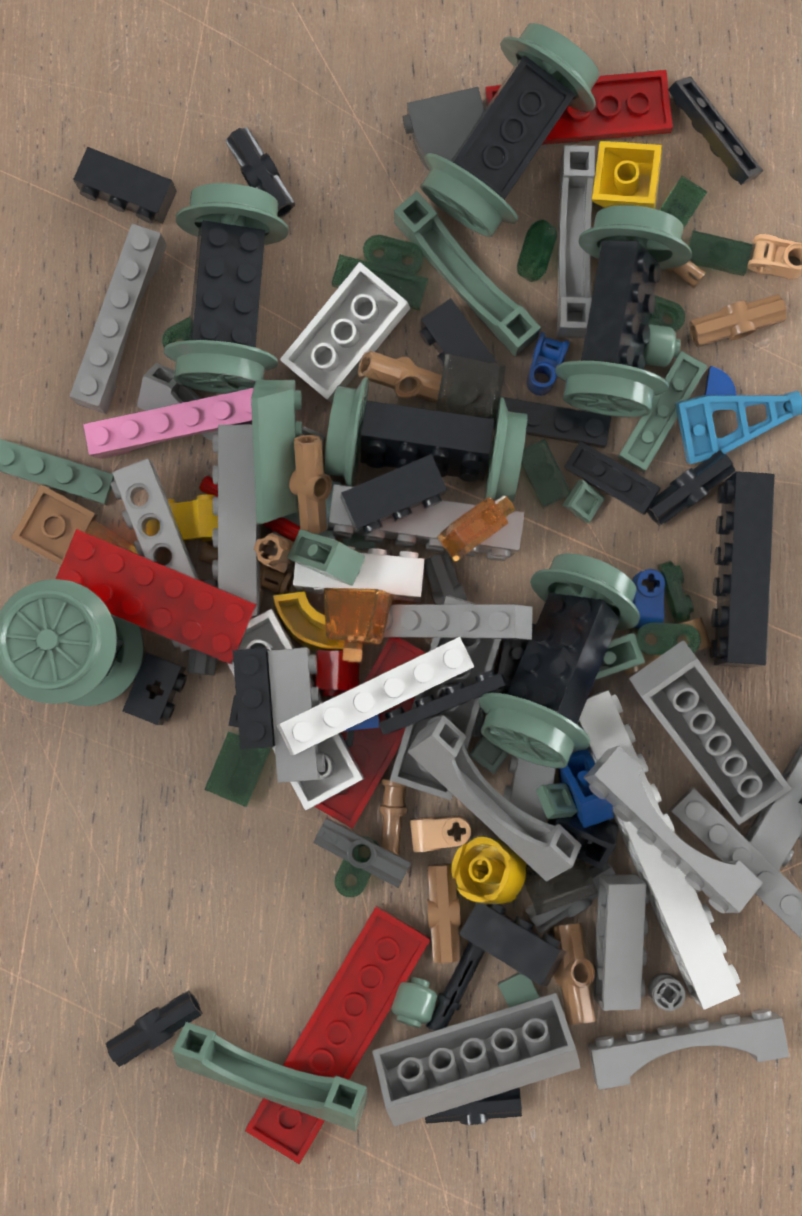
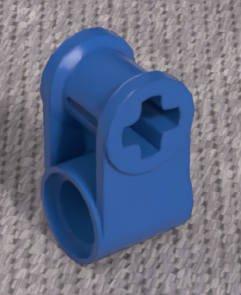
M543 332L540 333L526 383L531 393L542 396L551 391L557 378L555 374L556 366L564 362L570 341L565 340L561 342L546 337ZM544 373L548 376L549 382L539 383L535 380L534 375Z
M654 569L640 571L632 579L637 589L632 603L640 613V620L633 628L661 630L664 622V577L659 571ZM647 578L650 582H654V588H649L648 592L647 587L642 586V580Z

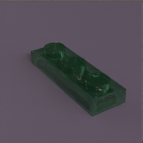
M339 255L331 283L332 287L339 288L360 262L405 299L410 308L420 311L428 278Z

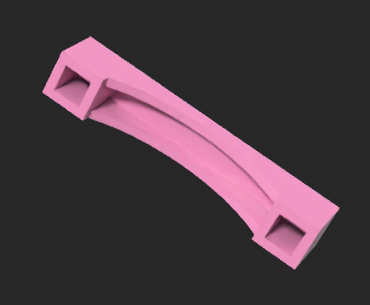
M254 388L83 424L89 455L102 459L130 453L132 450L172 439L218 431V425L252 424L251 397Z

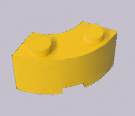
M198 495L197 500L175 503V499H167L184 543L188 540L201 538L202 542L213 541V528H218V516L213 515V497H216L215 495ZM152 519L147 522L146 530L148 536L156 535L159 532L160 522L158 519Z
M305 591L273 596L276 614L286 632L296 642L315 652L317 650L345 651L341 617H328L317 612L308 602Z

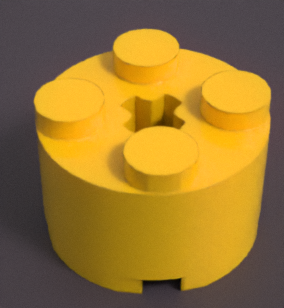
M477 837L467 844L464 843L455 853L451 868L452 877L456 880L457 889L460 894L470 901L488 904H503L515 900L525 882L527 863L502 840Z

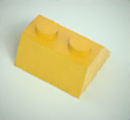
M600 141L592 202L604 208L618 205H634L655 209L662 145Z

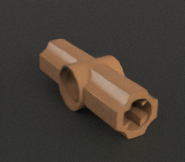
M777 294L750 303L740 301L725 306L720 312L693 319L689 322L691 339L696 347H700L727 338L729 340H737L754 333L757 329L784 322L787 319L784 300Z
M369 351L368 353L365 352L360 359L358 369L360 378L368 377L371 382L392 388L401 398L417 396L439 404L440 402H445L450 395L452 383L449 377L417 367L413 360L408 357L393 359Z
M301 435L294 438L296 470L290 477L289 488L292 494L298 496L300 529L320 534L327 530L325 500L331 493L332 480L323 471L321 437L317 435Z
M273 533L263 539H257L254 551L257 553L260 563L283 573L289 567L295 566V562L287 559L294 542Z
M448 863L428 865L427 870L429 899H427L428 924L432 935L433 963H453L460 961L461 956L458 926H461L459 897H456V880L452 877V864Z
M582 923L553 926L554 937L561 941L559 948L566 951L554 974V979L562 987L567 1024H583L596 1021L590 986L595 978V969L593 964L586 958Z

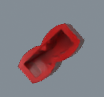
M317 650L315 687L322 690V696L336 697L359 685L360 663L349 662L350 652Z

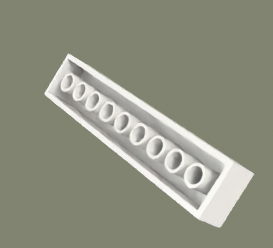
M609 690L589 696L577 725L590 738L591 743L587 749L595 764L608 749L620 746L643 768L639 775L646 795L661 819L674 832V826L667 813L663 814L659 808L658 802L662 800L654 783L650 784L646 778L645 773L649 771L642 754L637 755L632 743L636 742L633 731L629 724L624 725L619 713L623 712L618 697L615 694L611 696ZM613 812L615 822L618 824V829L637 873L649 888V901L691 998L705 1010L740 995L736 984L740 983L739 976L732 964L728 965L723 956L727 949L719 934L715 935L710 923L714 922V919L707 904L702 905L697 893L701 892V890H696L690 886L685 880L686 875L678 867L674 868L667 864L661 857L662 852L654 844L650 845L644 842L638 836V829L632 823L623 821Z

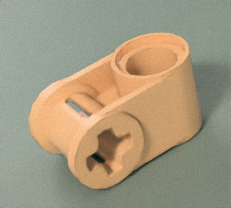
M759 234L754 237L755 249L752 260L748 261L747 267L749 270L788 279H795L802 275V243L780 239L767 234ZM788 257H797L801 265L795 266L791 264Z
M461 816L428 817L410 820L413 852H426L461 846L471 836L470 823ZM455 822L459 823L460 828L466 829V832L461 833V839H455L454 834L448 833V830L452 829Z

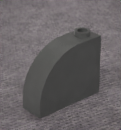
M479 87L407 103V115L402 116L406 134H412L416 152L428 170L429 168L424 160L425 155L432 153L451 161L483 114L484 107Z

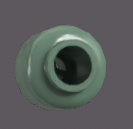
M649 324L650 339L645 344L643 353L645 364L665 367L671 362L673 357H678L681 345L680 339H676L675 332L671 327Z
M412 977L411 982H402L399 985L392 1004V1012L397 1015L396 1021L417 1028H421V1024L431 1021L437 1001V994L432 989H429L430 982Z

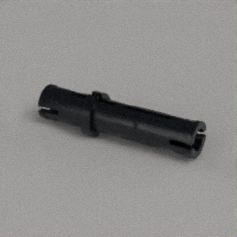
M468 941L469 943L444 992H440L437 997L439 1002L433 1012L431 1021L426 1024V1027L432 1031L446 1028L455 1010H460L462 1006L460 1001L486 952Z

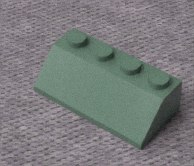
M256 380L252 393L251 408L257 523H266L295 513L298 510V496L292 494L289 488L290 477L296 470L294 438L303 435L302 421H296V410H301L302 395L301 390H295V380Z

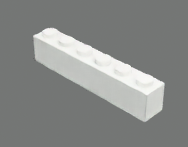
M458 637L278 724L277 727L290 754L295 755L473 668L474 665L461 638Z

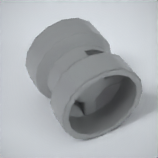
M661 973L651 979L648 992L652 1000L661 1009L674 1011L683 1005L685 1000L684 987L672 975Z

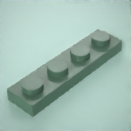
M683 351L679 353L664 378L669 384L668 391L654 396L651 413L640 418L618 458L643 473L647 470L678 417L675 403L689 399L707 369V365Z
M0 439V472L107 505L112 491L111 482L115 481L113 474Z

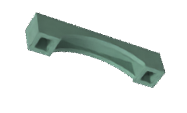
M418 191L394 210V224L514 357L538 338L541 330L538 323L521 305L512 301L479 269L438 217V213Z
M188 1022L185 1023L172 1050L176 1065L180 1068L355 1132L367 1104V1086L339 1076H335V1078L318 1076L273 1063L227 1042L211 1030Z

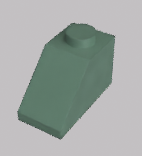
M300 529L287 559L331 579L353 586L366 556L339 541Z
M635 633L610 641L595 680L645 663Z

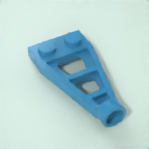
M799 391L785 393L784 395H703L675 403L686 462L689 464L707 460L719 450L725 454L784 421L802 415V396ZM764 404L767 419L753 426H748L745 408L751 405ZM716 410H733L736 412L737 429L722 438L716 437L712 414Z

